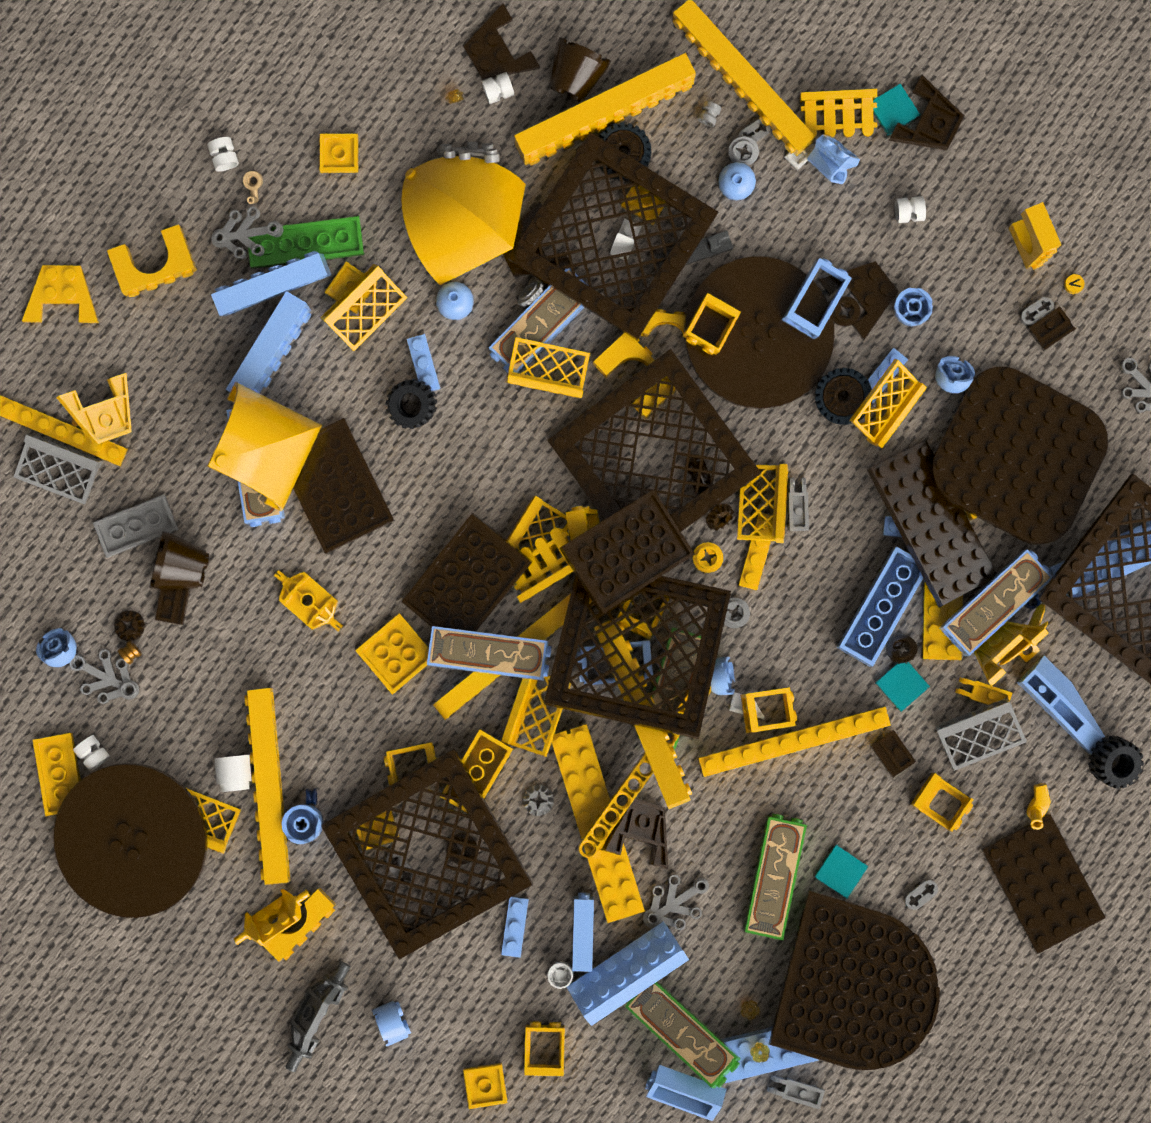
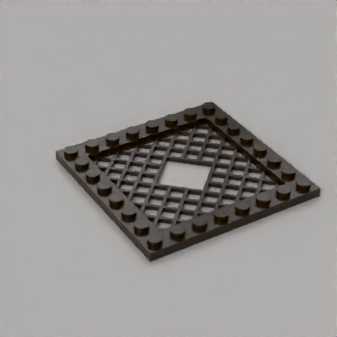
M589 132L510 254L508 260L638 340L719 212ZM595 160H597L598 162H600L599 164H594V165H593V163H594ZM603 166L605 176L594 178L593 168ZM606 167L610 168L616 173L608 175ZM590 169L592 179L583 180ZM619 176L621 186L611 188L609 178ZM622 177L626 178L632 183L624 185ZM606 179L608 189L597 191L595 181ZM593 182L594 192L584 194L582 184ZM578 186H580L581 194L573 196ZM635 186L637 196L627 198L625 188ZM638 186L648 193L640 195ZM622 189L624 199L614 201L611 191ZM609 192L610 202L600 204L598 194ZM596 195L597 204L587 206L585 197ZM651 196L653 206L643 208L641 198ZM654 196L664 203L656 205ZM582 198L584 207L574 209L572 200ZM638 199L640 209L630 211L628 201ZM570 202L571 210L562 212L567 203ZM625 202L627 211L616 213L615 204ZM612 205L613 215L603 216L601 207ZM667 206L669 216L659 218L657 208ZM670 206L680 213L672 215ZM599 208L600 217L590 219L588 210ZM654 209L656 219L646 221L644 211ZM585 211L587 220L577 222L575 213ZM641 212L643 222L632 223L631 214ZM572 214L574 223L564 225L562 216ZM628 215L636 250L599 258L591 223ZM683 216L685 226L675 228L673 218ZM686 216L691 219L689 224L687 222ZM559 217L561 226L552 228ZM670 219L672 229L662 231L660 221ZM657 222L659 232L649 234L647 224ZM588 224L590 233L580 235L578 226ZM644 225L646 234L635 236L634 227ZM575 227L577 236L567 238L565 228ZM562 229L564 239L554 241L552 231ZM684 230L678 240L676 231ZM673 232L675 242L665 244L663 234ZM549 233L551 242L542 243ZM660 235L662 245L652 246L650 237ZM591 237L593 246L583 248L581 239ZM647 238L649 247L639 249L637 240ZM578 239L580 249L570 251L568 241ZM565 242L567 252L557 254L555 244ZM552 245L554 255L544 257L542 247ZM675 245L668 255L666 247ZM538 248H539L540 256H539L538 254H536V251L538 250ZM663 248L665 257L655 259L653 250ZM594 249L596 259L586 261L584 251ZM650 251L652 260L642 262L640 253ZM581 252L583 262L573 264L571 254ZM637 254L639 263L628 265L627 256ZM568 255L570 265L560 267L558 257ZM624 257L626 266L615 268L613 259ZM555 258L556 265L549 262L548 259ZM611 260L612 269L602 271L600 261ZM665 261L659 271H657L656 263ZM597 262L599 272L589 274L587 264ZM653 264L655 273L645 275L643 266ZM584 265L586 275L576 277L574 267ZM640 267L642 276L631 278L630 268ZM571 268L572 275L565 272L564 269ZM627 270L629 279L618 281L616 272ZM613 272L615 282L605 284L603 274ZM600 275L602 285L592 287L590 277ZM654 277L649 287H647L646 279ZM587 278L588 285L581 282L580 279ZM643 279L645 289L634 291L633 281ZM630 283L632 292L621 294L619 285ZM616 285L618 295L608 297L606 287ZM603 288L605 296L596 290ZM644 293L637 304L636 294ZM632 295L635 305L624 307L622 297ZM619 298L621 306L616 304L612 300Z
M671 349L547 440L604 519L621 510L615 500L624 501V507L628 506V502L636 501L629 499L630 489L641 490L640 497L643 496V491H652L653 489L644 488L645 478L656 479L655 492L667 494L666 505H664L667 511L668 508L678 510L671 517L681 532L761 474L760 470ZM667 376L671 382L661 380ZM657 384L656 394L646 392ZM660 384L671 385L669 396L659 394ZM673 386L679 392L681 397L672 396ZM645 395L655 396L654 407L643 406ZM641 396L640 405L630 404ZM658 397L669 398L667 409L656 408ZM671 399L682 400L680 411L670 410ZM685 402L693 413L683 412ZM629 406L640 408L638 418L628 417ZM626 407L625 416L615 415ZM643 408L653 410L652 420L641 419ZM656 410L666 412L665 423L654 421ZM669 412L680 414L678 425L668 423ZM683 415L693 416L692 427L681 425ZM696 417L704 428L695 427ZM611 418L609 428L600 427L601 424ZM614 418L624 419L623 430L612 428ZM627 420L638 421L636 432L626 431ZM640 422L651 423L649 434L639 433ZM654 424L664 425L663 436L652 434ZM667 426L678 427L676 438L666 437ZM681 428L691 429L690 440L679 439ZM598 429L609 431L607 441L597 440ZM595 430L594 439L584 438ZM694 430L705 431L703 442L692 441ZM612 431L622 433L621 443L610 442ZM707 432L716 444L706 443ZM625 433L635 435L634 445L624 444ZM638 435L676 441L670 478L633 473ZM583 440L593 442L592 453L582 451ZM578 441H580L579 450H578L577 447L574 445V444H576ZM679 441L689 443L688 453L677 452ZM596 442L607 444L605 455L595 453ZM692 443L702 445L701 456L690 454ZM610 445L620 446L618 457L608 455ZM705 445L716 447L714 458L704 456ZM623 447L633 448L632 459L622 457ZM719 449L725 455L727 460L717 458ZM582 454L591 455L590 465ZM676 455L687 456L685 467L675 466ZM594 456L605 457L603 468L593 467ZM690 457L700 458L699 469L688 468ZM608 458L618 459L616 470L606 469ZM703 459L714 460L712 471L702 470ZM621 460L631 461L630 472L619 471ZM717 461L727 462L726 473L715 472ZM731 464L734 470L729 473V467ZM674 468L685 470L683 480L673 479ZM593 469L603 471L601 480ZM688 470L698 472L697 483L686 481ZM606 471L616 473L614 483L604 482ZM701 472L712 474L710 485L700 483ZM619 473L629 475L628 486L617 484ZM715 474L724 476L713 484ZM632 475L643 477L641 488L631 486ZM659 480L669 481L668 492L657 490ZM672 482L683 483L681 494L671 492ZM686 484L696 485L695 496L684 494ZM604 485L614 486L613 495L609 493ZM699 486L709 487L698 495ZM617 487L627 488L626 499L615 497ZM670 495L681 497L679 507L669 506ZM683 497L693 498V500L682 507Z
M1131 473L1037 599L1151 685V660L1148 658L1151 656V653H1146L1145 644L1151 643V639L1145 640L1144 630L1151 629V626L1143 627L1142 617L1151 616V612L1142 614L1141 604L1150 602L1151 607V599L1127 602L1123 567L1125 565L1151 561L1148 549L1151 548V544L1148 545L1147 535L1151 534V531L1146 530V521H1150L1151 517L1145 518L1144 511L1146 509L1151 513V487ZM1140 508L1141 519L1132 520L1131 510ZM1127 515L1128 521L1121 522ZM1142 522L1143 532L1133 533L1132 523ZM1128 524L1129 534L1120 536L1119 525ZM1116 530V536L1110 537L1112 533ZM1143 535L1144 545L1135 547L1134 537ZM1130 537L1131 548L1122 549L1121 539ZM1117 540L1118 550L1108 551L1107 541ZM1104 545V552L1098 553ZM1144 549L1145 559L1136 560L1135 550ZM1131 551L1132 561L1123 562L1122 552ZM1118 553L1119 563L1110 564L1109 554ZM1105 555L1106 565L1097 567L1096 557ZM1092 561V566H1093V567H1092V568H1087V566H1088V565L1090 564V562ZM1120 567V577L1111 578L1110 568ZM1106 569L1107 579L1098 580L1097 570ZM1093 571L1094 581L1085 582L1084 572ZM1080 577L1081 583L1075 584V582ZM1121 580L1122 590L1113 591L1112 581ZM1108 582L1109 592L1099 593L1098 584ZM1094 584L1095 594L1086 596L1085 586ZM1081 586L1082 596L1073 598L1072 588ZM1122 593L1123 603L1114 605L1113 595ZM1109 596L1110 605L1101 607L1100 597ZM1096 598L1097 608L1088 609L1087 599ZM1083 600L1084 609L1074 601ZM1137 605L1138 614L1129 616L1128 606ZM1124 607L1125 617L1115 618V608ZM1111 609L1112 619L1102 620L1101 610ZM1097 611L1098 619L1091 615L1089 612ZM1138 618L1139 628L1130 629L1129 619ZM1125 620L1126 630L1117 631L1116 621ZM1112 622L1113 631L1104 623ZM1140 631L1141 641L1131 642V632ZM1127 633V641L1121 638L1119 634ZM1141 644L1142 653L1133 646Z
M575 576L544 705L699 739L731 591L661 576L602 615L600 613L595 615L591 609L595 604L593 602L589 604L590 596L578 577ZM642 593L646 602L638 606L633 598ZM646 594L655 595V596L652 597L651 599H649ZM661 598L665 606L657 610L652 602ZM665 598L673 599V601L668 603ZM630 600L635 608L626 613L621 605ZM680 602L684 610L675 614L671 606ZM684 602L691 603L693 605L687 607ZM649 604L654 612L645 617L640 609ZM699 606L704 614L694 618L690 610ZM619 607L623 615L614 620L610 611ZM668 608L673 617L664 621L659 613ZM587 610H588L589 613L591 614L592 618L589 619V620H587V621L585 622V618H586V614H587ZM637 611L642 619L633 624L629 615ZM687 612L692 621L683 625L678 617ZM607 614L612 622L602 626L598 618ZM656 615L661 624L652 628L648 620ZM705 617V622L702 629L697 621ZM626 618L631 626L622 631L617 622ZM676 620L680 628L671 632L667 624ZM595 621L600 629L591 633L586 625ZM645 622L665 653L632 671L613 643V640ZM695 624L700 632L690 636L686 628ZM614 625L619 633L610 638L605 629ZM664 626L668 635L660 639L655 631ZM584 628L588 636L581 639L582 631ZM683 630L688 639L679 644L674 635ZM603 632L607 640L598 645L594 636ZM701 635V640L698 648L693 639ZM672 638L676 646L667 650L662 642ZM591 639L596 647L586 651L582 643ZM691 642L695 650L687 655L682 646ZM610 643L615 651L606 656L601 647ZM578 647H580L584 654L576 658ZM679 649L684 657L675 662L670 653ZM598 650L603 658L594 663L589 654ZM697 653V658L694 666V664L689 658ZM617 654L622 662L613 667L608 659ZM668 656L672 664L663 669L658 660ZM586 657L591 665L582 670L577 662ZM687 660L691 669L682 673L678 664ZM605 661L610 670L601 674L596 666ZM656 663L661 671L651 675L647 667ZM575 664L579 672L571 676ZM625 666L629 674L620 678L615 670ZM675 667L680 675L671 680L666 671ZM594 668L598 677L589 681L585 672ZM644 670L649 678L640 683L635 674ZM613 672L618 681L608 685L604 677ZM693 672L690 684L685 676ZM663 674L668 682L659 687L654 679ZM582 675L586 684L577 688L573 680ZM632 676L637 685L628 690L623 681ZM682 678L687 687L678 691L673 683ZM601 679L606 688L596 692L592 684ZM651 681L656 690L647 694L642 686ZM569 683H571L574 689L569 688ZM621 684L625 692L616 697L611 688ZM670 685L675 694L666 698L662 690ZM589 686L594 694L583 692L582 690ZM640 688L644 697L635 701L631 692ZM689 690L687 702H685L681 694ZM609 691L613 698L601 696V694ZM659 692L664 701L655 706L650 697ZM628 695L632 702L623 701L619 699ZM678 697L683 705L674 710L669 701ZM647 699L651 707L639 703ZM667 704L671 711L659 709V707ZM685 708L684 714L678 713Z
M455 749L323 823L321 826L399 960L533 885L528 873ZM437 782L435 791L426 789L428 786ZM440 782L450 785L448 795L438 792ZM453 788L457 793L458 797L451 796ZM420 792L418 800L409 798ZM423 792L434 794L431 804L421 801ZM437 795L447 798L444 808L434 805ZM450 799L460 802L458 811L447 809ZM403 801L401 810L393 808V806ZM407 801L417 804L415 814L404 811ZM420 805L430 807L428 817L418 815ZM462 805H464L468 814L461 813ZM433 808L443 811L441 821L431 818ZM387 810L385 819L376 817ZM390 811L400 813L398 823L388 820ZM446 812L457 815L455 824L444 822ZM403 814L413 817L411 826L401 824ZM460 816L470 819L468 828L457 826ZM417 818L427 821L425 830L414 828ZM370 820L369 828L360 826ZM374 820L384 823L382 832L371 830ZM472 821L475 824L478 831L471 829ZM430 822L440 824L438 834L428 831ZM387 824L397 826L395 836L385 833ZM443 825L453 828L451 838L441 835ZM400 827L410 830L408 840L398 837ZM354 829L353 835L351 837L349 832ZM357 829L367 832L365 842L355 839ZM456 829L466 832L464 841L454 839ZM413 831L450 841L441 877L404 867ZM370 833L380 836L378 845L368 843ZM469 833L480 835L478 845L467 842ZM383 837L393 839L391 849L381 846ZM482 838L488 848L480 846ZM397 841L407 843L405 853L394 850ZM453 842L463 845L461 854L450 852ZM355 843L364 845L362 854ZM367 846L377 849L375 858L365 856ZM466 846L476 848L474 858L464 856ZM380 850L390 852L388 862L378 860ZM479 850L490 852L487 862L477 859ZM393 854L403 856L401 866L391 863ZM449 855L460 858L458 867L447 865ZM492 855L498 865L490 863ZM463 859L473 862L471 871L460 869ZM365 860L374 862L372 871ZM377 863L387 866L385 875L375 873ZM476 863L486 865L484 875L474 872ZM489 866L500 869L497 879L487 876ZM390 867L400 869L398 879L388 876ZM446 868L456 871L454 881L444 878ZM403 870L413 873L411 882L401 880ZM459 872L469 875L467 884L457 882ZM502 872H503V874H504L505 877L502 878V879H500V878H501V874H502ZM416 874L426 877L424 886L414 884ZM472 876L483 879L481 888L470 885ZM375 877L383 878L382 887ZM429 878L440 881L437 890L427 887ZM387 880L397 882L395 892L384 889ZM486 880L495 882L489 885L488 887L484 888ZM442 882L453 884L451 894L440 891ZM400 884L410 886L408 896L398 893ZM456 885L466 888L464 897L454 895ZM413 887L423 890L421 899L411 897ZM469 889L479 891L467 898ZM426 891L436 893L434 903L424 900ZM385 893L393 895L392 903L389 902ZM439 895L450 897L447 907L437 904ZM396 897L407 899L405 908L394 906ZM452 898L461 900V902L450 907ZM410 900L420 903L418 912L407 910ZM423 904L433 907L431 916L421 914ZM436 908L445 910L434 916ZM395 910L403 912L401 920L399 919ZM406 913L416 916L414 925L404 923ZM419 917L429 919L417 926ZM405 927L411 928V930L407 932Z

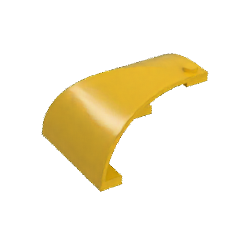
M455 156V158L442 157L427 161L414 169L410 168L405 173L401 202L406 230L420 261L439 285L513 249L526 183L508 169L496 163H486L484 159L471 157L469 160H460L459 156Z
M235 382L227 397V400L234 404L225 429L207 467L254 489L266 497L264 504L278 511H283L322 425Z

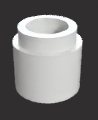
M250 755L214 758L217 785L220 784V792L250 789L249 781H252Z

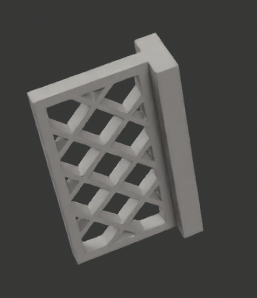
M26 434L23 441L25 445L14 478L86 504L98 468L101 467L103 461L39 436ZM29 447L36 449L39 457L30 461L27 454ZM52 455L57 464L48 467L44 457ZM40 459L44 470L36 473L32 463ZM70 462L74 471L66 474L61 464ZM26 465H29L33 474L29 477L20 475L22 468ZM58 466L62 476L54 480L50 469ZM84 468L92 471L90 478L83 481L79 472ZM46 472L50 482L46 484L40 483L37 475ZM76 473L80 483L71 486L67 476ZM64 478L68 488L63 491L58 490L55 482ZM82 485L84 490L83 498L76 497L73 489Z
M1008 697L935 726L954 771L1027 742ZM1010 712L1012 716L1010 725L999 722L1002 715ZM991 721L995 723L991 733L981 729L984 722ZM998 725L1008 728L1004 738L994 734ZM972 728L977 730L973 740L963 736L966 729ZM1013 730L1019 733L1021 739L1013 742L1008 740L1007 737L1010 731ZM980 732L990 735L986 745L976 741ZM951 735L958 737L955 747L948 745L945 738ZM992 737L1002 740L999 748L989 747ZM961 739L971 742L968 752L958 749ZM974 744L984 748L981 755L971 754ZM956 751L966 755L964 761L955 764L953 759Z

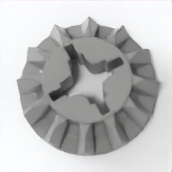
M740 136L729 145V157L733 163L740 162L751 165L759 155V147L756 141L749 136ZM747 144V151L750 153H745L741 158V151L738 149L743 148Z
M538 281L527 285L520 292L517 302L523 307L530 305L542 293V283Z
M740 598L729 599L728 609L734 610L738 605L737 612L742 617L735 616L731 621V613L727 611L724 622L727 627L740 628L749 620V606Z
M534 785L525 792L523 804L530 814L541 816L547 814L552 809L554 797L551 790L546 786ZM538 792H540L541 799L547 800V802L540 803L537 809L536 802L530 799L536 798Z

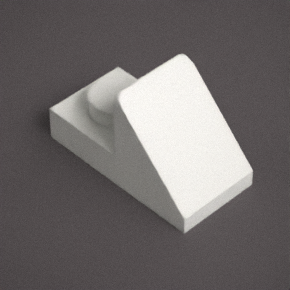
M624 219L610 251L611 255L632 251L634 239L629 220ZM642 226L634 227L635 236L639 235Z

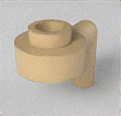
M249 171L243 177V184L250 190L251 196L247 198V202L249 204H256L259 200L258 189L263 184V177L257 171ZM252 177L257 179L256 184L251 183Z

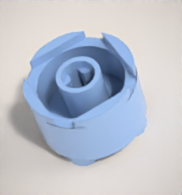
M296 805L290 808L283 816L282 830L293 843H309L315 840L323 830L321 827L324 823L322 814L312 805ZM304 819V822L307 823V826L303 827L302 829V825H300L299 822Z
M393 1000L372 1010L386 1047L408 1038V1034L411 1032L406 1019L401 1020L400 1016L404 1014L399 1002L395 1003Z

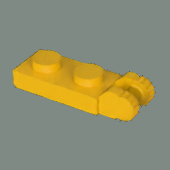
M962 677L959 678V682L973 686L971 693L960 688H956L955 691L957 694L986 705L1007 697L1010 701L1012 692Z

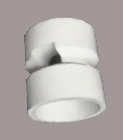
M507 72L496 75V79L490 77L481 81L489 104L500 101V97L506 99L514 96V90Z
M230 137L217 138L207 144L210 155L214 157L212 161L216 171H226L239 165L236 153L232 152L234 146Z
M912 197L911 200H908V198L895 199L897 223H908L910 219L913 222L925 221L926 206L924 197Z
M94 735L86 738L73 749L80 759H84L83 764L90 772L110 758L107 751L99 747L100 743Z
M563 961L553 964L548 971V981L553 987L558 989L569 986L574 977L571 965Z

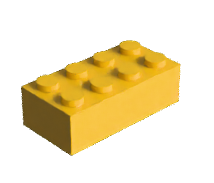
M480 729L461 761L482 797L485 798L512 753L513 748ZM449 784L446 785L442 793L448 795ZM453 788L451 796L458 797L457 793ZM449 800V803L459 808V801ZM462 805V809H461V810H463L464 812L468 813V812L466 811L464 805Z

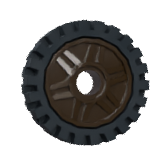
M625 122L620 123V125L616 123L601 133L600 139L618 150H628L629 153L627 155L648 167L651 159V143L645 132L640 130L638 126L634 127L631 123L627 125ZM606 167L608 175L616 173L610 168ZM618 176V177H613V178H611V179H614V180H615V179H618V181H620V180H619V176Z
M837 368L828 372L819 381L815 392L816 405L820 413L830 422L839 425L853 424L850 421L851 417L871 392L872 388L869 381L860 372L850 368ZM844 391L848 392V400L840 401V393ZM862 414L858 421L864 418L865 414Z

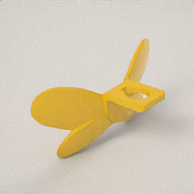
M1042 603L1035 609L1028 625L1042 628L1047 627L1048 621L1040 625L1045 612V604ZM1023 639L1003 657L999 665L1008 663L1018 655L1025 662H1028L1040 650L1036 645L1033 646ZM1031 645V653L1024 655L1022 651L1027 650Z

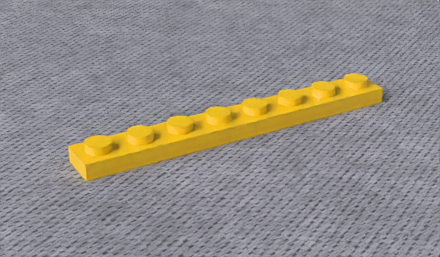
M0 395L1 417L121 466L127 453V448L110 441L94 445L82 429Z

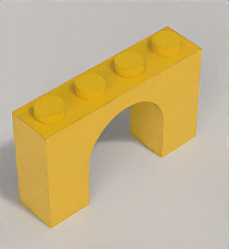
M1043 202L1025 209L1021 213L1023 219L1009 226L1010 233L1026 269L1032 267L1034 270L1043 266V263L1053 257L1052 255L1057 253V249L1061 246V242Z
M179 224L161 231L168 250V260L165 266L156 273L146 274L138 271L130 250L125 244L107 250L119 286L125 296L135 297L140 294L139 291L145 289L147 291L154 290L158 287V284H170L176 281L175 278L180 276L183 278L190 277L194 274V271H197L184 232Z
M624 333L593 361V365L607 378L626 361L636 360L648 366L655 360L651 357L653 355L646 346L642 347L638 343L639 339L636 340ZM667 376L661 380L671 382ZM657 384L646 392L656 394ZM660 384L659 394L669 396L671 385ZM645 395L643 406L654 407L655 396ZM641 396L633 404L640 405ZM658 397L656 408L668 398ZM642 409V417L644 419L653 413V410Z

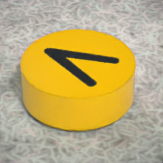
M1077 274L1070 275L1064 282L1066 291L1071 294L1079 293L1084 288V279Z

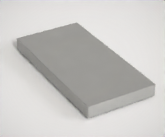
M165 494L93 522L106 558L161 537L162 531L172 533L179 530Z

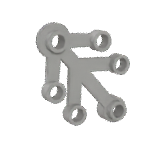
M468 142L465 147H451V144H442L437 149L440 158H455V154H458L460 160H469L471 155L484 157V162L486 163L500 161L497 149H493L492 143L482 144V148H478V142Z
M250 207L247 210L248 216L238 230L231 232L236 222L242 220V214L237 210H232L229 213L230 219L223 229H217L213 232L211 241L218 248H228L240 260L246 257V250L237 247L231 242L232 240H239L250 248L254 255L262 256L265 251L264 247L254 243L249 237L265 234L275 238L280 237L284 231L282 224L277 221H271L267 226L248 229L253 221L260 216L259 209ZM256 210V214L251 216V212ZM238 213V217L234 219V214ZM276 225V230L271 231L272 226ZM222 235V240L218 241V236ZM260 247V252L256 253V248ZM242 250V255L238 256V252Z
M1127 358L1121 362V371L1125 374H1130L1144 389L1126 387L1121 392L1122 397L1125 399L1132 397L1151 398V383L1137 370L1138 364L1133 358ZM1126 363H1129L1131 365L1130 370H1127L1125 368ZM1151 363L1149 364V367H1148V369H1149L1150 372H1151ZM1125 390L1131 392L1129 397L1125 395ZM1139 401L1135 404V410L1139 413L1151 411V403ZM1140 403L1144 405L1143 410L1138 408Z
M103 649L99 652V658L103 662L105 672L88 664L83 656L76 655L69 664L73 670H84L101 679V681L92 684H83L80 688L82 694L90 695L93 691L111 685L118 688V690L110 693H100L97 700L101 704H106L109 700L118 697L131 700L139 694V686L136 682L131 681L127 669L128 663L123 658L116 661V667L120 669L122 681L116 679L109 650ZM105 651L108 653L106 659L102 657V653ZM77 660L82 661V665L80 667L76 666ZM121 660L125 662V666L123 668L119 667V662ZM85 686L90 687L88 693H85L83 690ZM129 686L133 688V692L131 694L127 693L126 691L127 687ZM103 694L107 696L105 702H102L100 699Z
M673 874L668 879L669 889L666 904L660 909V897L663 896L664 889L660 885H656L652 889L651 909H648L643 915V921L649 928H654L664 921L668 926H673L677 930H683L686 926L685 920L683 918L672 919L664 917L669 912L689 915L693 919H699L702 916L700 908L680 906V904L697 893L703 894L707 892L709 888L708 881L705 878H697L693 883V887L675 898L680 878L678 875ZM672 877L678 878V882L676 884L671 883ZM700 882L705 884L704 889H698ZM656 888L662 889V893L660 895L655 894L654 891ZM696 909L700 912L697 917L692 915V912ZM651 915H655L657 917L655 922H651L649 920V917ZM677 921H683V926L677 927Z

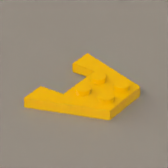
M42 265L22 322L42 323L43 304H79V323H99L82 267Z
M127 373L107 379L114 397L91 406L82 407L76 390L56 397L94 445L132 432Z
M1007 621L975 650L974 654L990 685H994L1006 673L997 663L1015 648L1019 642L1024 639L1035 646L1048 634V631L1042 627Z

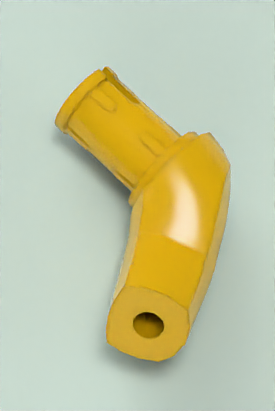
M1046 783L1033 786L1034 797L1027 807V816L1031 819V827L1036 830L1043 827L1042 818L1046 814L1051 802Z

